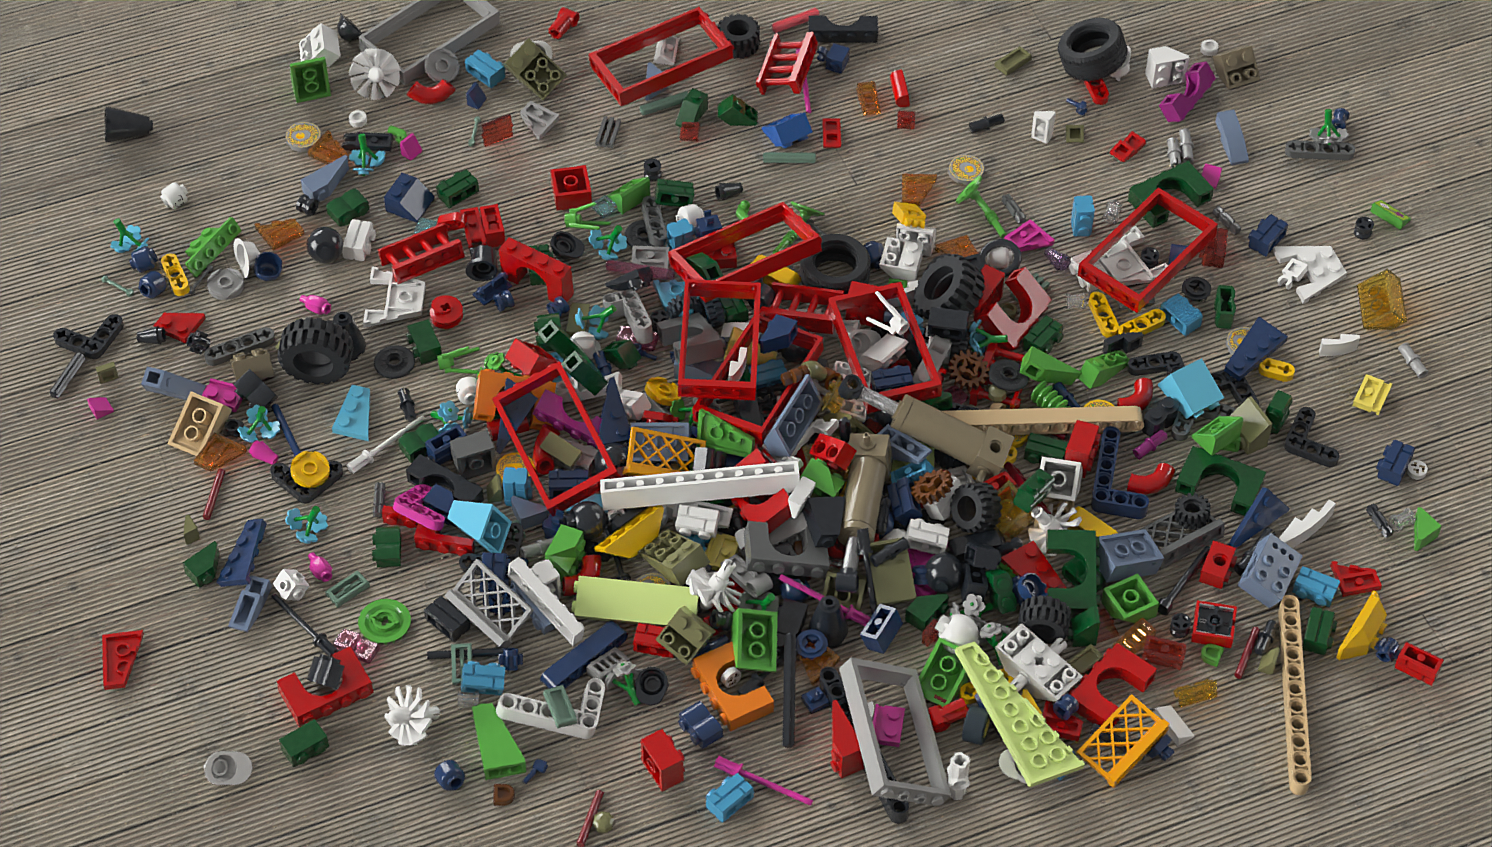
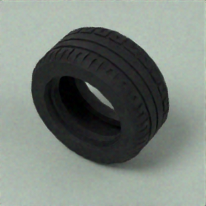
M1090 18L1074 24L1064 32L1058 43V53L1065 72L1072 78L1080 81H1095L1113 74L1123 65L1128 53L1120 26L1107 18ZM1101 46L1100 48L1094 51L1085 52L1093 47Z
M827 234L820 236L822 238V251L800 261L802 286L844 291V294H848L852 281L868 284L870 281L871 260L869 252L862 243L848 235ZM827 261H841L852 266L854 270L845 276L832 277L824 275L818 271L817 267Z

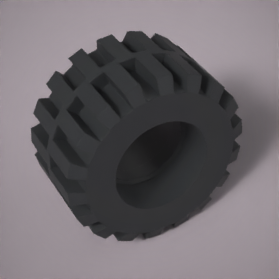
M736 13V15L730 14L729 17L725 16L723 20L719 21L717 28L719 31H723L726 39L731 41V44L734 46L733 59L751 57V54L754 55L760 45V26L753 17Z
M988 483L963 484L955 490V494H952L950 507L952 510L950 513L953 515L952 520L956 522L958 529L961 528V531L967 533L984 532L994 529L995 525L1000 522L999 518L1002 516L1000 501L1002 500L1001 497H998V491L993 490L994 487L992 485H988Z
M1033 596L1022 602L1018 626L1022 623L1045 644H1053L1057 638L1065 640L1066 636H1068L1071 611L1069 606H1066L1067 604L1060 601V599L1052 598L1051 596Z

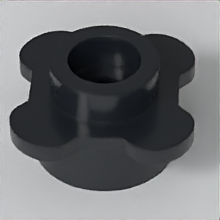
M237 419L227 420L225 422V429L222 431L223 435L240 437L237 429L244 427V423Z

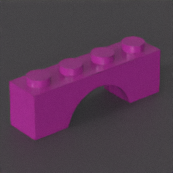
M1207 61L1193 63L1185 73L1186 89L1183 95L1181 93L1167 95L1158 105L1168 122H1181L1184 120L1187 113L1194 108L1196 102L1203 97L1205 91L1212 86L1211 84L1216 77Z
M545 389L532 414L538 420L548 422L555 429L565 431L572 438L582 440L587 445L597 449L596 443L585 422L575 421L570 418L563 409V398ZM596 416L592 419V422L599 434L602 418Z

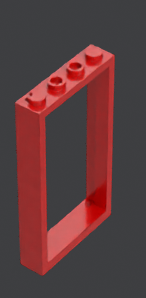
M697 7L589 53L588 56L590 67L622 107L733 59L734 46L731 44V41L726 39L723 31H719L716 23L709 19L708 14L703 12L700 7ZM697 25L701 26L718 47L713 51L625 89L605 66L610 62Z
M1158 187L1079 263L1077 276L1138 313L1216 236L1218 223ZM1156 204H1159L1203 232L1138 294L1093 265Z
M781 202L668 251L670 267L684 281L685 279L704 280L687 263V257L701 252L707 255L784 221L804 241L716 279V281L753 282L821 252L822 238L809 224L803 221L800 215H797L792 208ZM700 297V298L706 303V302H708V301H710V300H712V299H715V298H717V297Z
M685 279L678 397L755 400L761 283ZM690 296L755 299L750 382L685 379Z
M901 282L828 298V310L852 374L857 375L861 379L862 384L868 388L839 311L880 302L881 300L875 294L876 291L886 300L898 297L931 381L879 392V394L893 401H902L906 394L920 401L942 395V383ZM863 402L867 413L881 410L869 403Z
M759 315V333L764 334L771 319ZM754 316L711 380L726 381L728 379L730 361L738 362L740 347L748 348L753 340ZM798 328V334L792 344L811 350L803 362L817 361L824 350L823 337ZM802 380L787 386L762 426L708 408L714 398H699L692 408L693 421L698 422L699 410L702 408L753 436L755 443L763 446L764 440Z
M560 361L550 364L546 369L532 374L530 378L514 384L510 389L499 392L495 397L491 398L547 510L553 517L556 515V509L564 511L601 491L600 480L621 478ZM561 376L608 468L550 500L503 407Z

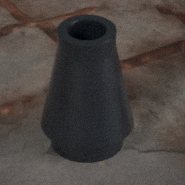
M740 182L719 183V185L715 186V194L718 200L722 199L724 201L743 192V186Z
M156 326L137 332L138 343L161 344L166 341V331L164 327Z

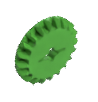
M393 599L373 601L361 611L358 619L360 633L370 643L373 641L377 645L379 643L387 645L388 642L395 643L397 639H402V636L407 634L411 623V616L406 606ZM384 620H388V623H386L385 626H382L381 622H384Z

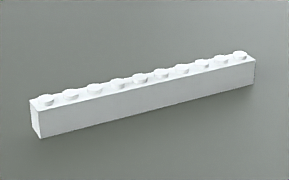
M798 461L603 479L600 480L601 498L604 511L772 495L783 488L788 493H792L800 481Z

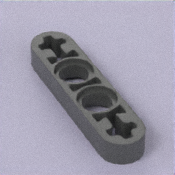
M1291 140L1286 143L1285 154L1290 158L1351 160L1356 149L1353 144L1345 142H1335V144L1328 145L1324 144L1323 141ZM1307 148H1313L1315 152H1309ZM1325 149H1331L1333 152L1328 153Z
M644 197L641 209L649 242L653 246L662 247L666 243L667 233L660 205L655 203L654 197Z
M265 327L210 347L204 352L205 361L210 366H216L230 361L229 359H232L234 354L244 352L246 355L251 353V350L270 346L275 342L274 331L271 328ZM246 341H253V342H254V343H253L252 345H250V346H245V345H244V343H245ZM230 347L236 348V350L231 353L226 351Z

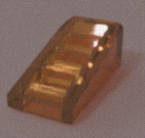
M875 81L857 83L856 91L863 115L881 114ZM875 107V109L867 110L866 108Z
M1141 618L1113 646L1116 643L1122 646L1125 644L1130 648L1129 651L1135 654L1155 638L1156 629L1144 618Z

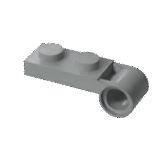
M935 335L928 351L938 372L952 343ZM923 359L913 377L914 384L931 381Z
M737 554L728 558L733 561L731 565L734 562L736 564L730 577L752 597L756 598L773 587L772 580L766 573L758 574L755 571H747L746 562Z

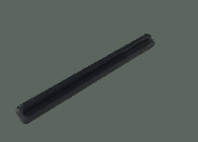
M792 633L784 636L782 746L785 748H791L795 745L796 634Z

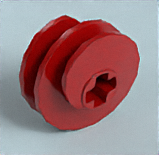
M442 295L432 301L430 320L435 327L450 329L462 321L463 306L457 298L450 295Z

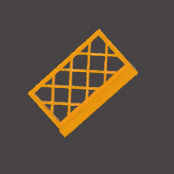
M631 427L627 463L624 466L623 475L644 476L683 472L680 471L681 469L689 471L686 466L692 461L694 462L695 458L689 446L694 443L699 444L700 447H706V441ZM636 432L642 433L647 441L639 445L635 440ZM656 436L661 437L665 443L659 449L652 441ZM674 440H678L683 446L677 453L670 444ZM647 443L655 451L648 457L642 450V447ZM666 446L673 454L667 460L660 453ZM684 450L691 457L685 464L678 456ZM636 451H639L644 458L640 463L632 462L633 454ZM655 454L663 462L658 467L654 466L649 460ZM674 457L681 466L677 470H673L668 464Z
M1131 694L1080 747L1076 754L1102 775L1112 788H1115L1168 732L1170 723L1164 718L1160 719ZM1133 702L1138 707L1139 714H1127L1126 707ZM1150 717L1156 723L1152 727H1142V718ZM1116 718H1124L1125 728H1113V721ZM1127 718H1139L1140 727L1128 728ZM1125 732L1126 742H1114L1113 733ZM1128 732H1140V740L1138 742H1129ZM1101 733H1111V742L1099 743V735ZM1114 746H1126L1127 753L1124 756H1115ZM1088 747H1097V757H1088L1084 751ZM1100 747H1112V756L1100 757ZM1100 761H1113V768L1107 773L1101 768Z

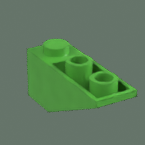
M1033 346L1022 358L1020 368L1021 374L1035 381H1047L1048 383L1062 382L1064 385H1072L1081 374V371Z
M1119 350L1087 359L1080 370L1081 374L1078 376V379L1090 389L1101 386L1127 367L1130 359L1127 358L1124 352Z

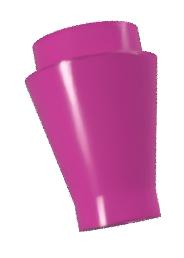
M256 440L250 447L249 453L252 455V458L271 465L275 464L279 459V455L275 454L263 441Z

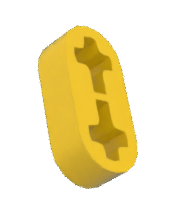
M1266 358L1259 364L1258 371L1264 377L1289 382L1294 377L1295 368L1289 363Z

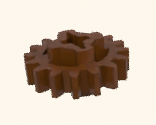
M967 350L966 354L960 351L949 362L948 366L950 367L947 370L948 373H951L949 379H955L954 385L960 384V389H963L965 386L968 391H970L971 387L977 390L979 385L982 387L989 377L988 371H990V368H986L988 362L982 361L983 356L977 357L976 351L973 355L970 354V350Z
M933 469L932 473L926 472L923 476H919L920 480L914 482L915 486L911 487V493L918 504L922 503L925 505L929 502L931 505L933 501L939 502L940 499L946 497V493L951 492L950 488L954 486L952 483L953 479L947 470L939 469L936 472Z

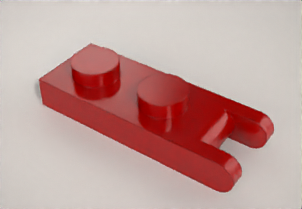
M478 207L460 210L461 213L468 217L464 228L468 249L473 247L472 243L482 242V245H487Z

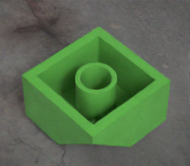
M811 458L800 476V479L804 476L816 482L813 493L820 497H839L845 487L844 478L837 473L831 474L827 463L818 458L817 460Z
M563 524L559 527L545 553V560H549L560 574V582H562L564 576L576 575L580 562L582 563V557L586 556L584 551L586 541L584 540L583 531Z
M1138 574L1103 589L1101 603L1111 617L1141 624L1157 616L1159 602Z

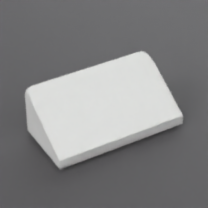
M671 36L657 42L653 62L674 65L679 38Z
M1034 112L1032 138L1046 144L1053 136L1056 112Z
M804 476L788 498L790 511L794 519L798 517L804 508L807 498L811 497L816 482Z
M1171 705L1155 709L1154 714L1170 723L1167 734L1177 746L1194 738V734Z

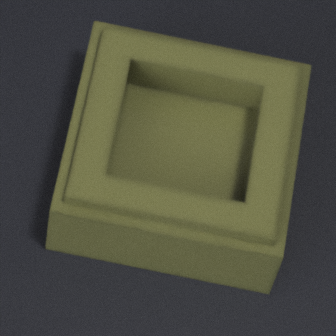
M114 361L95 367L100 384L119 378Z

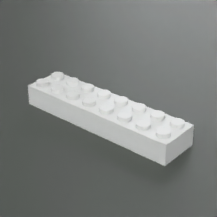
M517 557L509 563L507 575L567 641L574 646L582 640L584 633L583 624L576 620L574 614H570L567 607L561 604L559 598L551 593L550 588L543 584L541 578L537 577L531 568L529 569L526 562Z

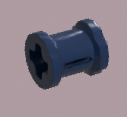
M1343 108L1336 109L1334 111V119L1332 120L1336 129L1346 128V121L1349 119L1350 113Z

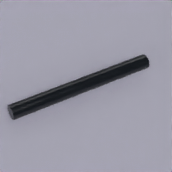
M505 648L472 649V657L499 656V654H503V649ZM467 649L464 650V658H468ZM451 650L427 651V659L451 658ZM456 650V658H460V650Z

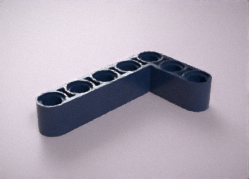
M1114 426L1106 427L1102 435L1091 508L1098 513L1143 519L1147 515L1149 506L1147 496L1111 489L1120 431Z

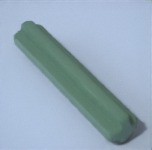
M684 91L641 105L640 112L644 116L681 104L688 92Z
M763 153L764 163H815L816 161L815 153Z

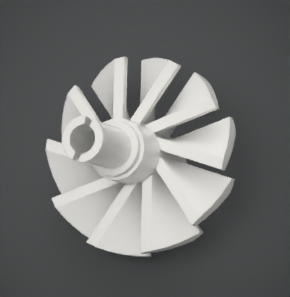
M370 48L365 49L364 52L354 57L353 61L364 65V67L353 62L349 70V76L364 73V75L351 77L353 89L356 90L367 78V82L358 90L361 96L369 97L371 82L373 83L371 100L383 98L377 82L385 96H390L395 89V86L391 84L398 86L400 82L399 71L401 70L394 56L383 49Z
M1062 503L1057 507L1055 516L1047 514L1042 507H1035L1032 510L1031 515L1035 520L1034 528H1029L1028 530L1031 541L1034 540L1045 555H1057L1046 554V533L1048 529L1067 530L1071 526L1077 527L1082 521V518L1078 517L1073 521L1067 522L1071 515L1077 513L1073 507L1067 514L1061 517L1067 503ZM1053 504L1048 506L1051 513L1053 511Z
M725 559L718 572L707 573L703 567L696 571L694 569L691 571L686 584L690 586V593L692 595H699L701 609L708 610L715 605L719 612H723L720 605L721 602L731 612H734L735 609L730 603L737 606L740 605L741 602L733 595L741 597L742 594L727 587V585H734L733 582L729 581V576L736 567L735 562L731 565L733 561Z
M405 685L407 690L406 700L402 696L400 686L395 688V695L399 699L400 706L390 696L387 698L391 711L385 714V719L392 727L388 732L392 737L399 740L398 744L417 745L418 742L428 736L425 731L430 726L432 719L439 718V715L433 714H440V710L437 706L429 707V700L423 706L419 705V702L422 700L421 688H417L416 698L413 701L411 694L412 686Z

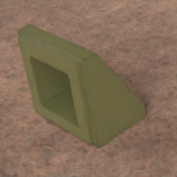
M1066 125V143H1084V125Z
M496 474L486 488L488 502H500L503 500L501 477L499 474Z
M190 515L185 516L184 538L186 545L200 538L198 528Z
M1276 647L1261 657L1258 667L1259 672L1269 675L1274 673L1280 652L1279 648Z

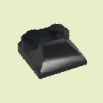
M650 266L639 268L606 282L605 285L617 291H625L632 288L633 291L651 286L650 282L653 281V272Z

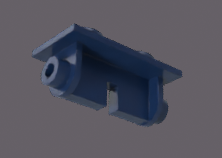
M500 272L493 280L481 288H477V291L472 295L485 306L494 300V294H502L504 290H508L512 285L507 281L508 275L505 272Z

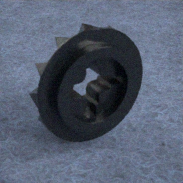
M1190 277L1183 282L1182 293L1185 294V298L1189 297L1191 301L1195 299L1200 302L1202 299L1206 300L1211 294V285L1204 278ZM1199 286V290L1197 292H1194L1195 288Z

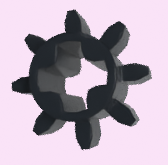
M196 330L195 334L191 333L187 339V346L190 347L189 351L200 355L202 351L205 352L210 347V339L207 338L208 334Z

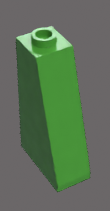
M482 703L473 706V719L485 780L527 773L525 758L503 720L497 715L493 703Z

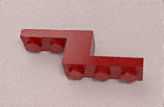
M383 505V523L416 528L414 535L416 548L439 551L440 553L458 554L459 556L466 553L474 554V539L440 534L441 530L429 529L394 511L392 506Z

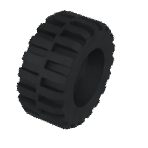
M959 254L945 255L944 258H938L935 263L929 265L927 271L923 272L922 278H919L917 282L918 286L915 287L914 291L916 310L928 320L931 307L969 311L970 316L973 313L972 311L978 307V302L983 297L982 291L985 289L984 276L981 270Z
M300 318L284 328L277 358L282 369L288 375H292L294 379L303 380L305 383L311 382L316 385L320 383L330 384L331 381L336 382L343 378L349 371L354 345L348 332L345 329L343 330L339 324L335 325L333 321H325L322 318Z

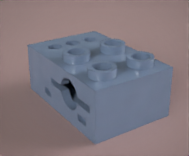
M689 422L631 423V427L692 438V426ZM636 432L635 440L639 445L647 441L642 433ZM656 436L652 439L658 449L665 444L661 437ZM678 440L670 443L676 453L683 448ZM649 443L642 447L647 457L655 452ZM667 446L660 451L665 460L673 456ZM686 450L678 454L684 464L691 459ZM639 451L633 454L632 462L640 463L644 460ZM657 454L649 459L652 464L662 462ZM675 457L668 462L669 465H680Z
M1146 529L1099 537V549H1096V556L1100 557L1098 569L1106 582L1124 580L1135 574H1138L1140 577L1156 574L1164 560L1163 555Z
M1270 533L1258 542L1237 586L1266 607L1271 608L1283 599L1303 555Z

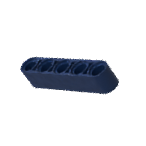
M609 621L545 670L540 677V681L549 689L562 685L564 688H567L587 672V666L614 647L618 648L626 641L628 633L615 621Z

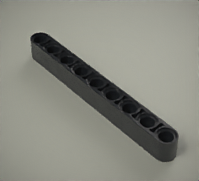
M824 667L820 671L819 687L829 700L831 710L833 701L837 700L842 710L848 711L845 715L852 727H854L843 681L835 668ZM881 753L887 779L897 781ZM879 797L893 823L903 824L907 821L909 812L908 801Z

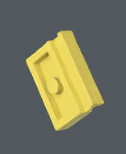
M1366 374L1352 406L1368 412L1373 411L1376 412V415H1379L1390 392L1392 383H1384V380Z
M716 534V538H711L705 553L710 561L709 565L712 566V570L719 571L721 562L737 554L739 546L734 536Z

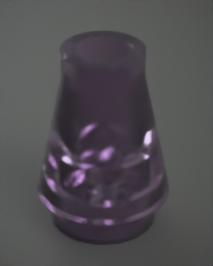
M1052 247L1047 248L1044 252V256L1048 258L1056 270L1064 271L1069 267L1071 261L1068 255Z

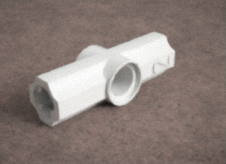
M962 752L955 753L953 758H951L950 765L947 767L950 797L954 800H961L966 794L967 787L970 785L968 778L970 759L969 756L964 755Z

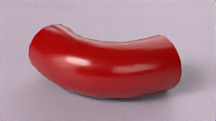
M442 79L440 83L433 87H425L417 81L409 89L407 96L421 104L433 105L445 101L456 91V88L445 79Z
M1149 378L1136 380L1134 383V393L1129 397L1118 398L1117 406H1138L1141 411L1144 410L1153 398L1152 380Z
M543 424L533 448L534 466L537 472L543 475L548 474L549 471L554 469V461L550 454L540 448V445L550 431L557 436L560 435V432L549 424Z
M1160 463L1157 465L1154 473L1142 476L1132 473L1128 482L1127 492L1148 495L1161 491L1173 479L1175 475L1174 467L1167 463Z
M586 555L582 557L580 572L574 576L563 577V596L577 595V593H574V583L579 580V576L600 577L601 556Z

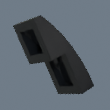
M1129 332L1109 337L1104 340L1102 352L1107 354L1123 349L1127 354L1142 346L1144 334L1142 332Z

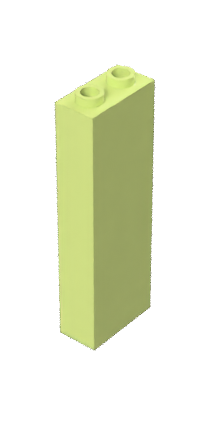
M579 576V580L574 583V593H577L576 601H572L571 612L575 613L574 616L580 619L613 620L628 624L648 623L664 627L681 607L686 606L696 615L698 612L699 595H692L690 587Z

